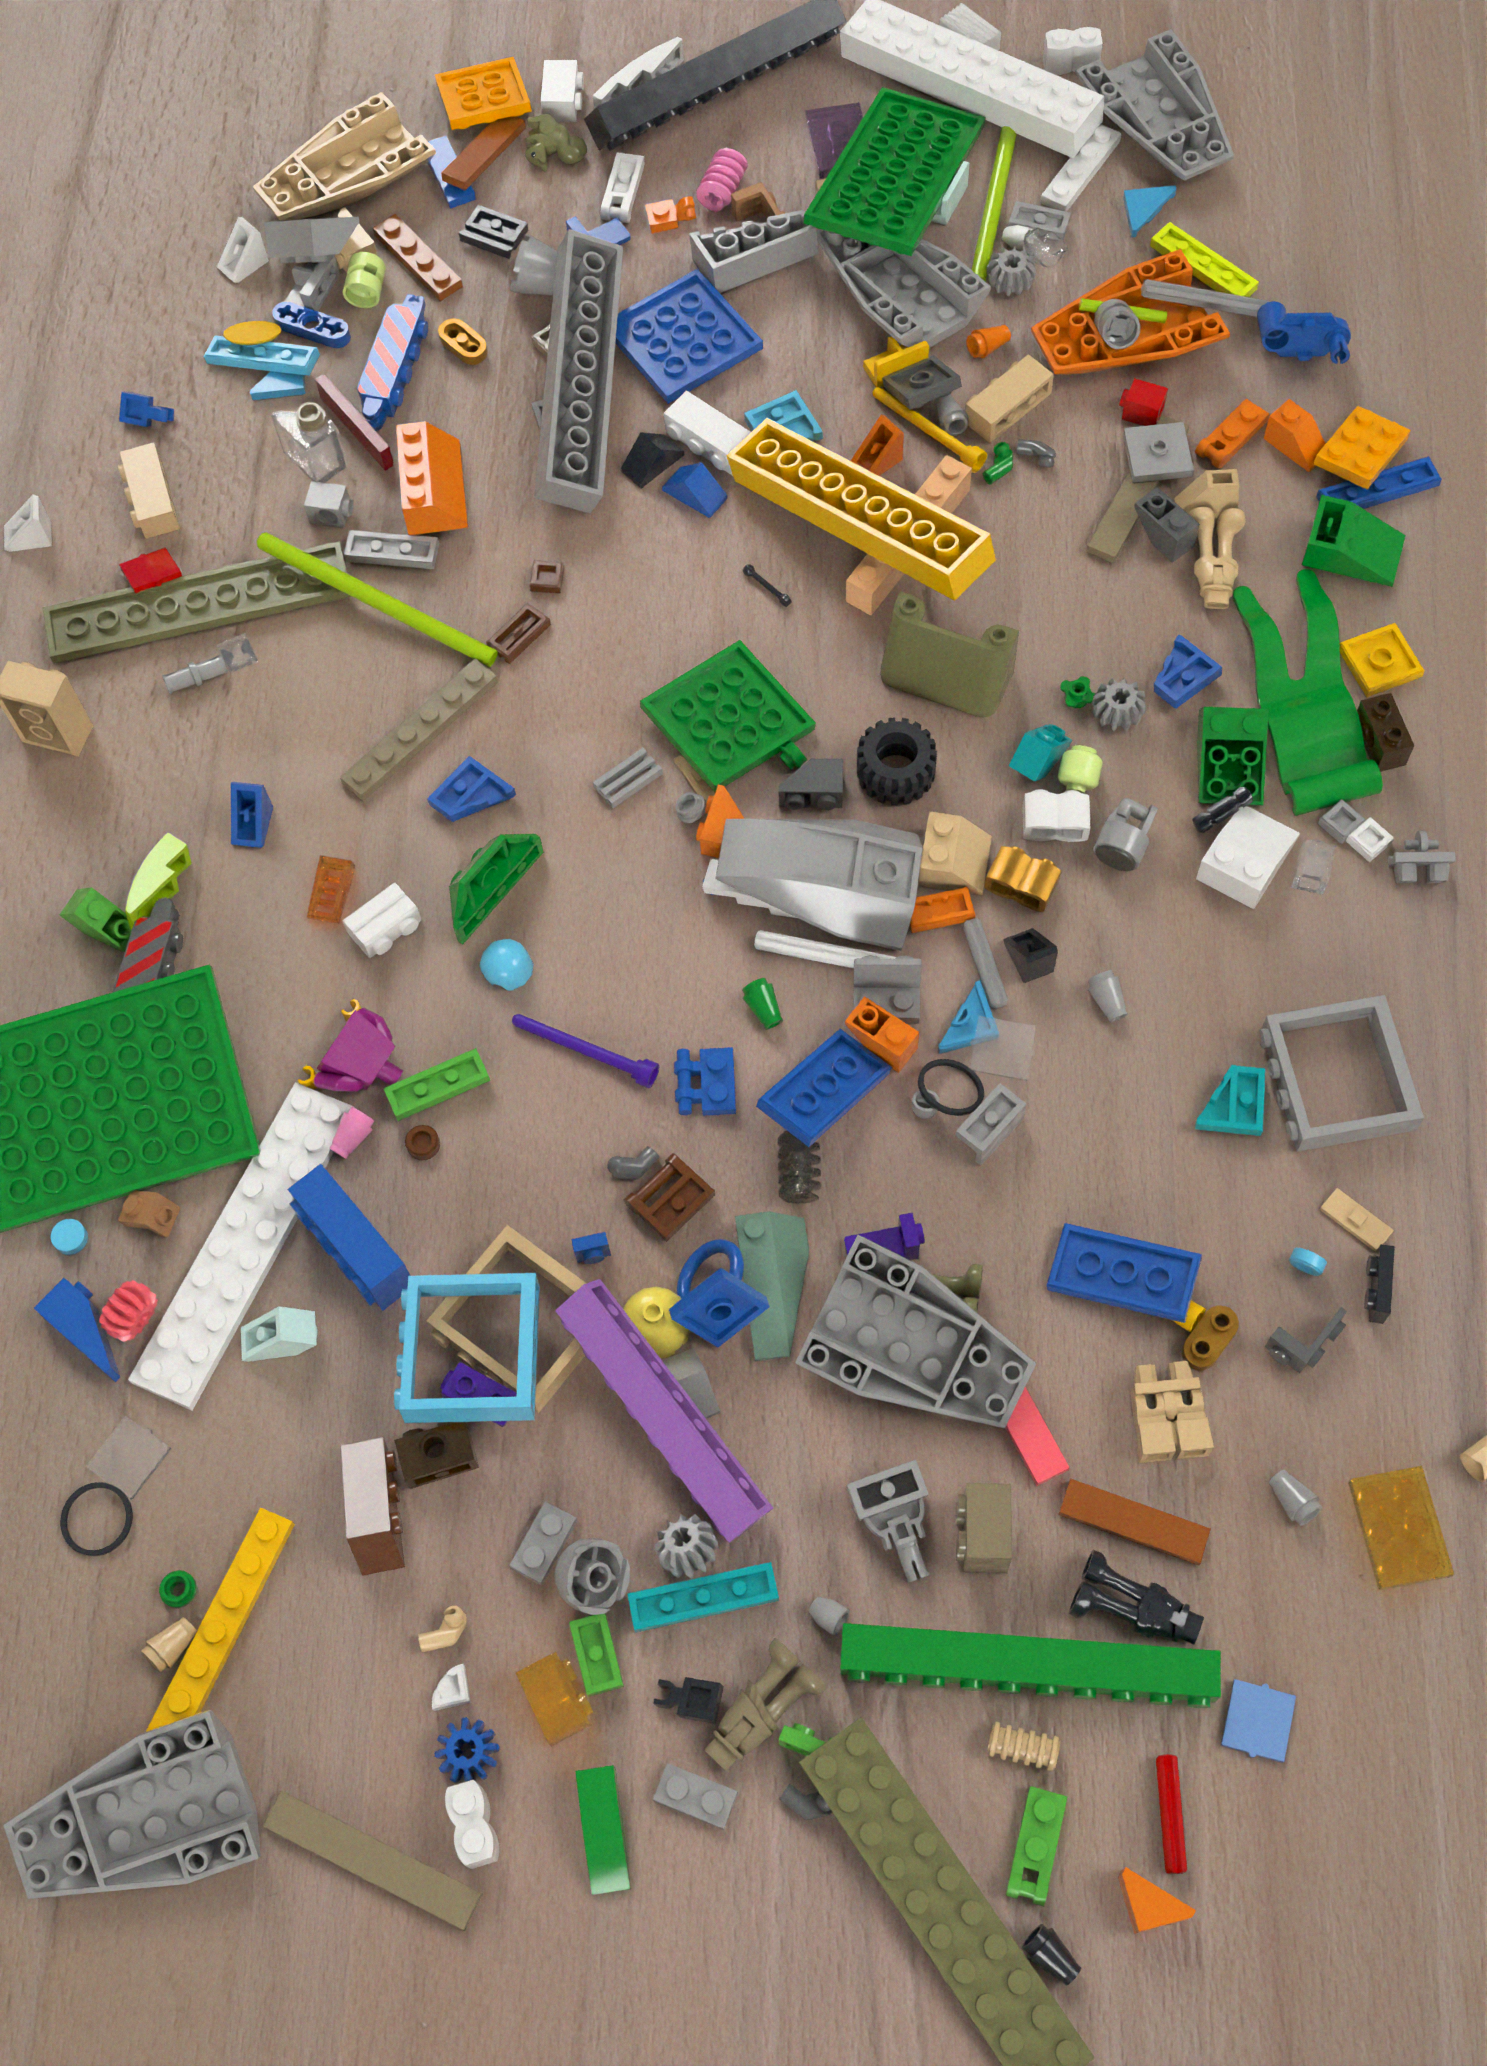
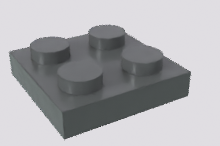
M934 355L882 377L884 388L909 409L920 408L926 402L938 397L948 396L952 391L962 387L960 376Z

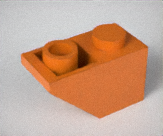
M718 784L715 795H709L705 808V813L708 815L705 823L700 822L696 834V841H700L701 854L719 858L726 819H745L725 786Z
M865 996L845 1020V1025L862 1045L898 1073L918 1049L919 1031Z

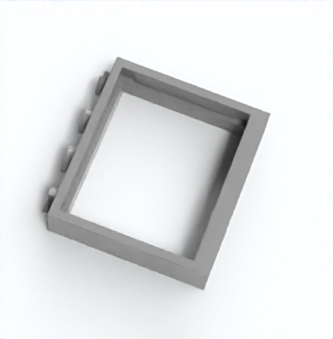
M1385 995L1266 1016L1262 1028L1259 1029L1262 1038L1260 1044L1263 1049L1267 1048L1270 1058L1267 1062L1268 1072L1271 1079H1276L1279 1089L1276 1092L1277 1103L1280 1110H1285L1288 1120L1285 1124L1287 1135L1290 1134L1291 1140H1294L1297 1152L1411 1132L1418 1129L1424 1116ZM1367 1017L1397 1113L1310 1128L1282 1032Z

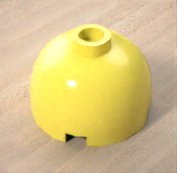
M655 1286L644 1288L632 1295L624 1305L623 1310L661 1359L675 1354V1351L688 1340L690 1330L672 1320L669 1309L681 1300L680 1296L669 1289Z

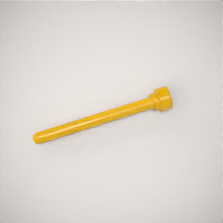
M876 387L873 390L874 398L959 455L963 464L971 467L973 473L978 472L983 467L987 459L986 451L978 446L964 445L913 409L907 408L881 387Z

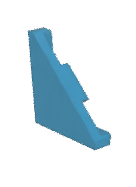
M1176 185L1124 190L1123 200L1131 237L1135 238L1137 232L1162 210L1163 205L1170 198H1174L1177 189Z
M270 371L250 390L252 400L306 394L305 375Z
M981 980L975 982L973 989L957 1012L941 1043H939V1054L998 1039L999 1033Z

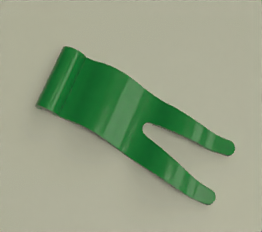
M1310 569L1300 570L1296 577L1299 596L1305 610L1307 622L1304 676L1299 680L1290 679L1279 630L1273 619L1260 606L1251 589L1247 586H1239L1234 590L1232 596L1236 608L1252 637L1257 702L1260 709H1269L1268 729L1274 746L1279 780L1285 795L1291 793L1294 816L1335 806L1340 800L1350 802L1379 794L1383 788L1382 776L1377 763L1372 759H1367L1358 712L1342 678L1339 627L1335 608L1330 598L1322 589L1316 574Z

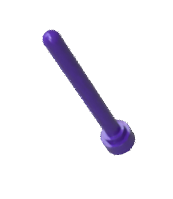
M516 1014L512 1018V1024L515 1027L631 1074V1078L636 1079L637 1084L646 1088H651L658 1076L660 1065L649 1059L633 1061L521 1014Z

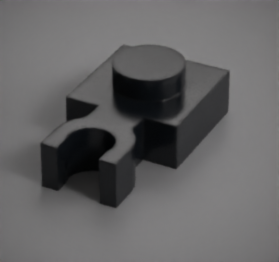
M685 1677L683 1688H679L671 1681L658 1680V1685L661 1688L670 1689V1695L665 1700L654 1698L653 1704L656 1707L670 1709L678 1706L677 1715L680 1718L716 1724L724 1688L721 1683Z

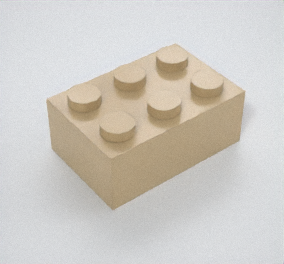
M7 661L0 675V706L21 741L79 757L93 728V724L67 676L58 670L47 671L39 669L27 662L19 664Z

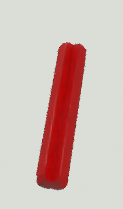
M1164 1754L1156 1758L1165 1871L1168 1874H1183L1187 1871L1178 1758L1176 1755Z

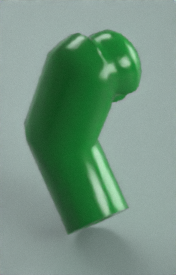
M1000 442L994 446V465L982 473L984 480L989 485L1008 474L1013 468V451L1006 442Z

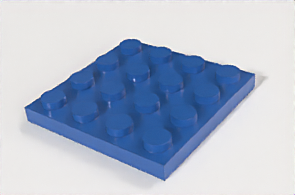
M698 268L619 312L617 317L615 344L668 404L679 398L685 391L689 392L763 349V340Z

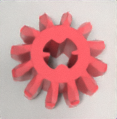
M134 1280L124 1282L120 1288L115 1289L114 1294L108 1298L107 1304L102 1308L103 1313L99 1318L101 1328L106 1330L107 1334L113 1338H118L123 1342L134 1339L137 1333H141L145 1325L149 1324V1319L155 1313L154 1309L158 1302L156 1294L151 1292L150 1288L142 1283L139 1284Z

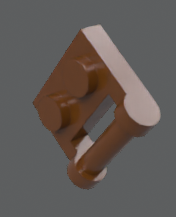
M674 1153L665 1160L666 1164L635 1194L631 1192L624 1198V1202L629 1209L638 1214L666 1242L715 1196V1190ZM677 1174L681 1177L650 1207L645 1204L672 1176Z

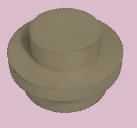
M307 402L298 408L295 419L301 430L313 432L324 426L326 415L318 404Z

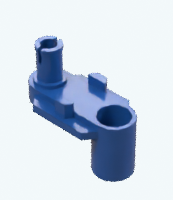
M1275 301L1267 302L1259 308L1257 321L1262 345L1266 350L1277 352L1280 357H1298L1300 361H1309L1313 356H1325L1329 352L1331 361L1335 364L1338 363L1337 356L1339 357L1340 364L1349 360L1350 351L1347 345L1351 339V332L1347 321L1343 318L1334 317L1331 312L1287 313L1284 305Z

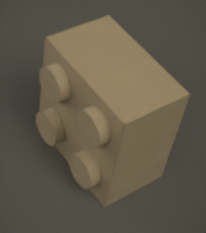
M966 1483L964 1494H958V1502H956V1525H963V1531H958V1539H956V1561H963V1572L1007 1573L1012 1560L1011 1484Z

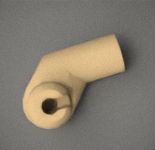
M450 1606L444 1611L445 1617L438 1630L419 1634V1644L422 1653L450 1647L458 1641L467 1622L466 1614L463 1613L459 1606Z

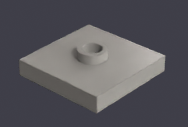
M1183 422L1124 428L1123 437L1133 483L1193 476L1194 469Z

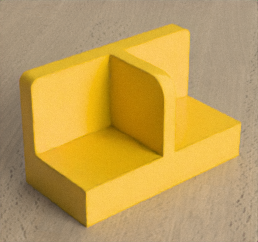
M890 336L888 337L887 351L864 360L863 369L875 387L884 386L882 377L928 358L929 344L927 341H923L907 347L899 345Z

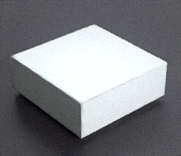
M1370 817L1348 835L1346 842L1367 861L1371 862L1392 844L1394 837Z

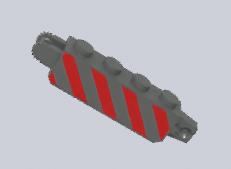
M162 897L154 904L155 907H153L150 917L142 916L134 922L112 992L174 975V960L176 954L182 950L183 935L177 927L180 916L179 912L175 909L174 903L170 898Z

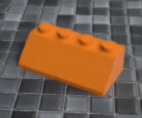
M426 421L396 425L402 511L408 535L468 528L460 440Z

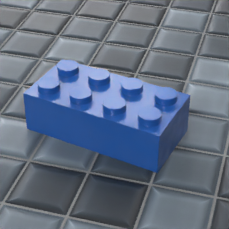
M319 1164L287 1189L294 1199L289 1205L297 1214L298 1219L308 1231L311 1230L317 1238V1242L328 1256L331 1255L345 1277L349 1281L352 1280L358 1288V1292L369 1306L376 1303L384 1311L401 1297L402 1289H407L408 1276H411L404 1262L322 1164Z

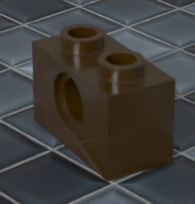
M1388 693L1361 700L1357 712L1362 728L1364 747L1369 758L1377 763L1380 772L1406 766L1415 745L1392 694Z
M438 1422L435 1428L425 1431L422 1428L412 1429L403 1433L402 1438L394 1440L404 1481L410 1489L479 1468L470 1430L466 1422ZM433 1445H445V1449L440 1456L436 1458L428 1457V1451Z

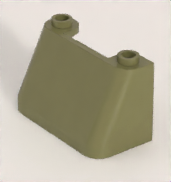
M900 591L894 604L880 672L882 681L889 687L977 717L984 718L993 715L997 711L1014 673L1019 630L1004 625H993L986 629L981 640H977L922 621L925 614L924 602L914 595Z

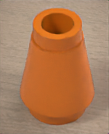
M1006 325L973 330L966 339L967 349L974 358H985L1006 342H1009L1011 333Z

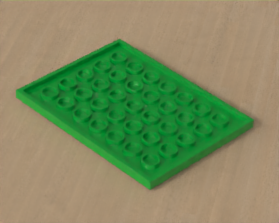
M210 964L0 1025V1233L127 1196L135 1191H144L259 1156L261 1152L215 974Z

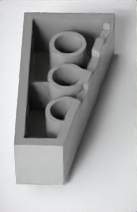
M805 210L768 217L767 222L757 223L751 220L742 222V227L729 230H725V226L713 228V233L700 235L699 231L689 233L692 260L717 291L722 293L817 255V228L804 224Z

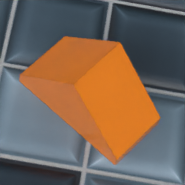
M881 414L850 461L878 476L882 475L903 460L904 433L885 415Z
M1127 1867L1121 1870L1118 1880L1134 1934L1185 1921L1194 1916L1196 1910Z

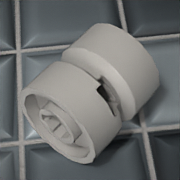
M1110 299L1098 307L1094 323L1104 341L1115 349H1125L1131 346L1140 334V323L1126 302L1120 299Z

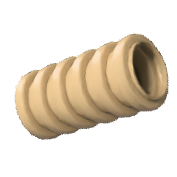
M995 1722L992 1725L987 1752H989L991 1757L999 1754L1001 1755L1000 1758L1005 1760L1006 1756L1012 1757V1762L1017 1763L1018 1759L1024 1760V1765L1029 1766L1030 1762L1036 1763V1768H1041L1044 1765L1047 1766L1048 1771H1053L1057 1764L1060 1741L1057 1736L1049 1739L1045 1733L1037 1736L1035 1731L1030 1730L1028 1734L1024 1733L1023 1728L1019 1727L1018 1731L1012 1730V1725H1007L1004 1728L1000 1727V1722Z

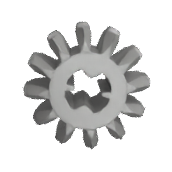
M1015 246L1009 251L1003 247L1000 253H993L991 261L987 265L989 285L995 287L997 294L1004 291L1008 297L1013 292L1020 296L1023 290L1030 289L1036 276L1033 256H1027L1026 249L1020 252L1017 251Z
M1125 677L1119 683L1113 678L1108 681V685L1101 683L1097 693L1093 696L1094 718H1101V727L1110 724L1114 732L1118 726H1121L1127 732L1131 724L1138 725L1141 716L1145 713L1144 691L1138 690L1137 682L1130 685L1127 684Z
M680 1514L678 1522L673 1524L667 1520L668 1529L657 1531L659 1542L654 1546L655 1552L660 1559L659 1562L663 1569H666L667 1572L671 1571L677 1578L686 1573L687 1576L693 1579L696 1570L700 1569L706 1572V1562L716 1561L714 1551L719 1547L715 1535H713L714 1531L709 1523L706 1521L702 1522L695 1514L688 1520Z

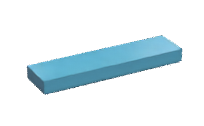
M214 336L204 358L207 364L310 376L320 353L317 347L275 342L239 345L231 343L223 336Z

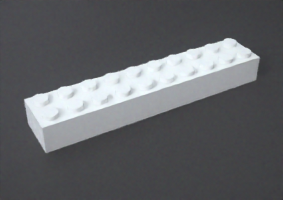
M866 0L840 30L841 55L843 58L966 112L986 117L985 120L1000 127L1008 126L1016 134L1073 159L1095 132L1096 128L1103 122L1104 95L884 1Z

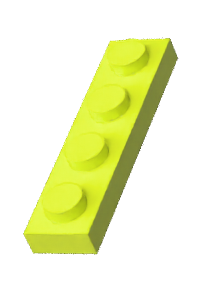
M1171 222L1151 238L1150 247L1162 255L1181 249L1193 269L1192 275L1217 292L1250 297L1258 289L1259 281Z

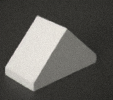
M238 217L217 265V268L234 283H239L269 261L260 232L243 217Z
M32 495L4 525V550L12 552L52 546L51 521L38 496Z

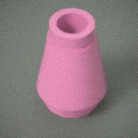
M351 1107L348 1113L344 1112L329 1149L347 1159L349 1154L371 1133L373 1129L370 1127L374 1120L356 1108Z

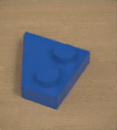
M468 756L427 800L432 808L451 822H454L509 800L516 795L514 787L471 756Z

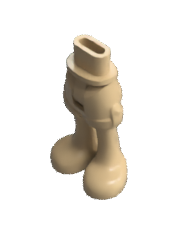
M1198 507L1191 510L1189 515L1200 524L1197 534L1200 556L1194 564V574L1198 578L1200 596L1204 598L1205 608L1226 609L1229 607V598L1233 594L1234 580L1239 574L1238 564L1232 557V540L1234 535L1246 523L1245 513L1240 509L1231 508L1224 510L1218 516L1216 522L1218 558L1213 556L1212 533L1215 522L1214 512L1208 507Z

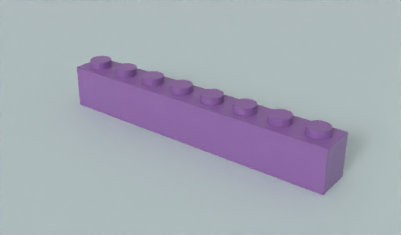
M601 1279L582 1285L555 1310L560 1316L564 1328L575 1336L583 1347L585 1356L595 1363L604 1375L606 1384L616 1391L625 1403V1408L629 1415L640 1423L646 1431L650 1443L661 1451L669 1462L671 1471L682 1479L690 1490L694 1502L703 1507L711 1518L715 1530L720 1535L724 1536L728 1542H731L773 1509Z

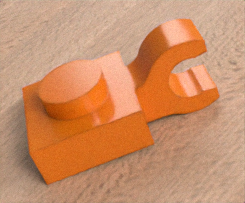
M692 196L680 199L676 205H674L673 199L645 205L651 234L679 228L678 221H690L696 218Z

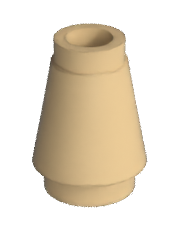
M182 1617L178 1622L176 1621L145 1642L147 1646L141 1650V1653L159 1673L167 1667L171 1669L192 1641L197 1630L186 1618Z

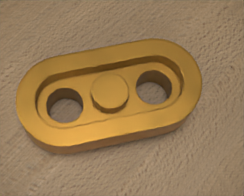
M454 318L441 323L438 332L442 345L462 362L476 365L486 359L488 351L484 338L466 323Z
M1218 1305L1211 1307L1204 1314L1182 1347V1358L1184 1361H1188L1190 1368L1203 1371L1215 1364L1239 1328V1320L1236 1313L1229 1307ZM1215 1319H1225L1227 1322V1326H1218L1215 1322ZM1195 1346H1205L1208 1353L1199 1354Z

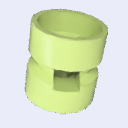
M358 252L351 256L342 293L347 302L353 306L372 308L378 304L386 271L385 263L380 257L369 252Z

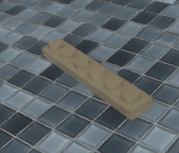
M474 659L341 775L342 784L364 802L498 683L497 676L477 659Z

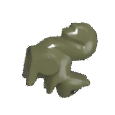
M550 114L527 119V125L533 128L529 131V136L525 138L527 143H531L527 145V150L525 151V157L530 163L546 172L547 156L557 153L560 160L567 164H575L584 159L587 153V145L584 140L580 139L577 135L570 136L568 130L563 125L557 123Z

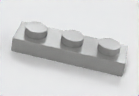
M349 530L344 558L346 562L434 569L439 541L438 537Z

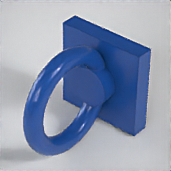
M725 1239L712 1240L703 1244L692 1253L684 1264L677 1282V1295L680 1296L681 1300L669 1309L672 1320L716 1347H720L770 1307L766 1296L741 1281L744 1272V1260L740 1249L733 1242ZM724 1253L727 1255L730 1261L729 1272L719 1268L691 1291L693 1277L700 1265L714 1254Z

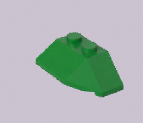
M500 834L491 839L483 848H479L473 854L471 862L467 867L454 875L449 886L453 928L459 943L463 945L544 853L540 836L537 834Z

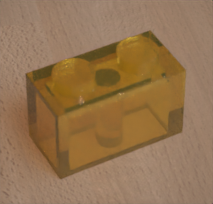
M554 1652L516 1672L537 1721L551 1747L592 1725L588 1715L593 1713V1709L584 1692L578 1695L571 1681L577 1679V1675L568 1658L561 1661L557 1652Z

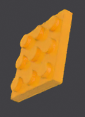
M514 57L435 74L436 84L452 130L466 129L472 125L491 123L498 119L511 116L518 117L524 113L532 112L530 100Z

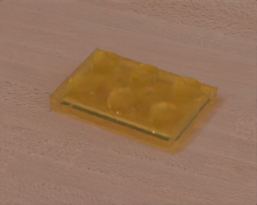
M1422 1466L1352 1478L1348 1481L1379 1590L1449 1578L1454 1575Z

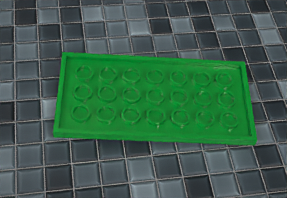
M882 87L806 210L804 224L912 257L940 207L946 191L981 134L986 117Z

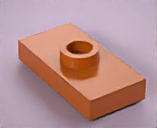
M968 887L916 897L914 911L909 924L911 933L960 924L975 918L976 915Z

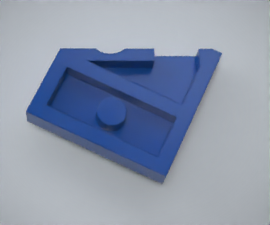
M1178 635L1174 641V648L1171 654L1167 655L1163 664V671L1158 674L1154 682V692L1173 708L1177 709L1222 675V666L1182 635Z

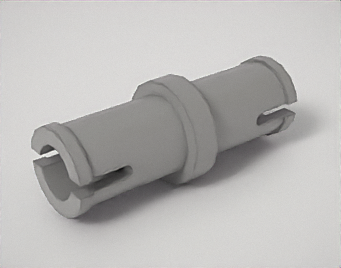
M221 654L197 664L194 661L190 662L188 667L166 675L164 674L162 677L169 694H172L194 684L197 687L203 685L202 681L224 673L227 674L228 670Z

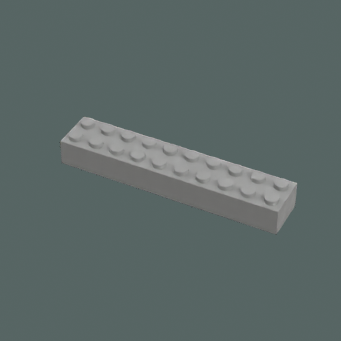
M568 229L557 249L534 498L591 514L603 497L623 246Z

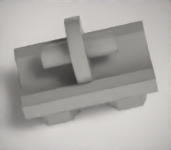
M1417 831L1415 840H1404V850H1415V852H1395L1394 856L1388 857V867H1394L1396 883L1416 882V866H1427V883H1444L1448 881L1449 865L1456 862L1455 852H1427L1428 849H1438L1439 842L1438 840H1428L1426 831Z

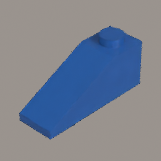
M63 1278L34 1309L113 1381L117 1382L120 1374L106 1332L101 1328V1323H99V1311L89 1300L93 1294L79 1281L73 1286Z

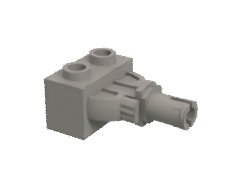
M916 1459L847 1484L846 1489L858 1522L864 1520L867 1528L874 1535L881 1538L885 1551L892 1549L888 1535H891L905 1572L907 1583L917 1580L912 1562L915 1564L919 1578L930 1575L926 1569L917 1544L916 1535L912 1526L915 1527L919 1539L926 1536L922 1525L925 1515L923 1498L929 1494Z

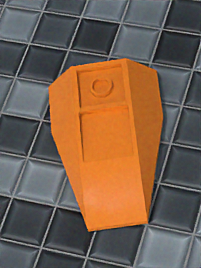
M1181 249L1126 268L1031 327V332L1054 374L1090 373L1176 357L1230 337V332L1218 312L1208 315L1206 310L1201 307L1144 298L1141 295V287L1144 280L1147 279L1192 287L1193 269ZM1081 298L1103 302L1110 299H1120L1125 301L1128 306L1167 311V319L1165 324L1139 320L1140 334L1137 340L1125 349H1115L1110 347L1098 332L1094 323L1095 313L1079 310V303Z

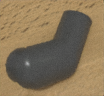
M1018 439L1016 454L1039 456L1038 464L1040 467H1053L1054 458L1056 457L1054 449L1041 441Z
M647 1146L637 1158L612 1157L608 1161L607 1168L616 1178L637 1180L659 1159V1155L651 1147Z
M791 1784L788 1785L779 1798L780 1801L805 1820L825 1817L832 1813L818 1792L804 1795Z

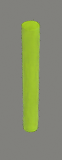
M1081 298L1079 310L1096 313L1103 301ZM1129 306L1138 320L1164 324L1166 322L1167 311Z

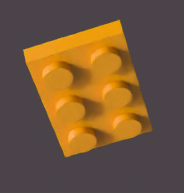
M1357 406L1318 452L1314 465L1368 489L1408 440L1411 430L1370 410Z

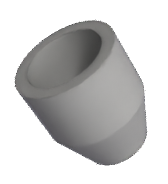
M817 1597L809 1608V1614L817 1625L833 1636L837 1635L843 1628V1623H846L850 1613L849 1609L835 1600Z

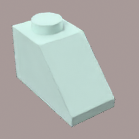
M279 1306L242 1326V1361L249 1362L295 1356L316 1346L318 1329L315 1323V1311Z

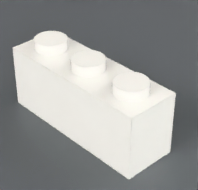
M685 391L664 412L665 431L673 440H679L688 446L693 453L702 455L711 461L717 469L725 470L733 476L726 455L751 432L690 392Z

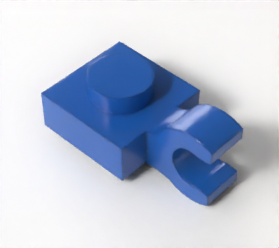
M128 391L121 392L119 422L149 427L151 426L152 419L161 422H167V420L174 421V409L153 406L152 396Z

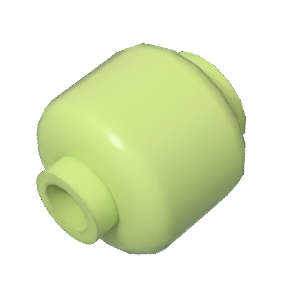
M1075 745L1072 746L1071 750L1063 753L1058 771V780L1067 787L1066 791L1076 790L1085 794L1086 790H1092L1098 786L1103 761L1101 757L1096 755L1097 751L1095 749Z

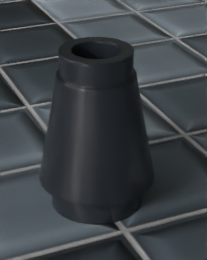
M1040 1924L1031 1932L1022 1945V1949L1027 1953L1026 1958L1059 1981H1062L1066 1986L1081 1971V1967L1076 1963V1960L1053 1928L1047 1929L1043 1924Z

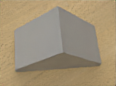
M694 1348L662 1360L706 1419L720 1413L708 1376Z

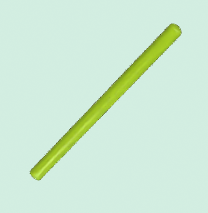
M1008 126L1001 128L971 268L985 282L988 275L987 265L991 261L1017 137L1015 131Z
M267 532L261 533L257 538V547L260 550L464 655L477 659L488 667L494 664L498 651Z

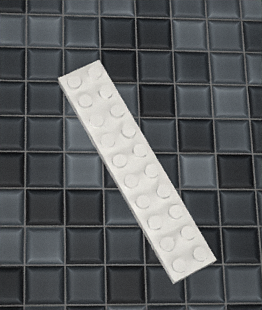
M294 1083L260 1144L261 1152L259 1156L252 1158L128 1380L132 1384L193 1411L298 1219L297 1214L289 1205L294 1199L287 1189L319 1164L326 1168L334 1153L329 1148L332 1145L344 1112L348 1113L350 1108L354 1106L299 1083Z

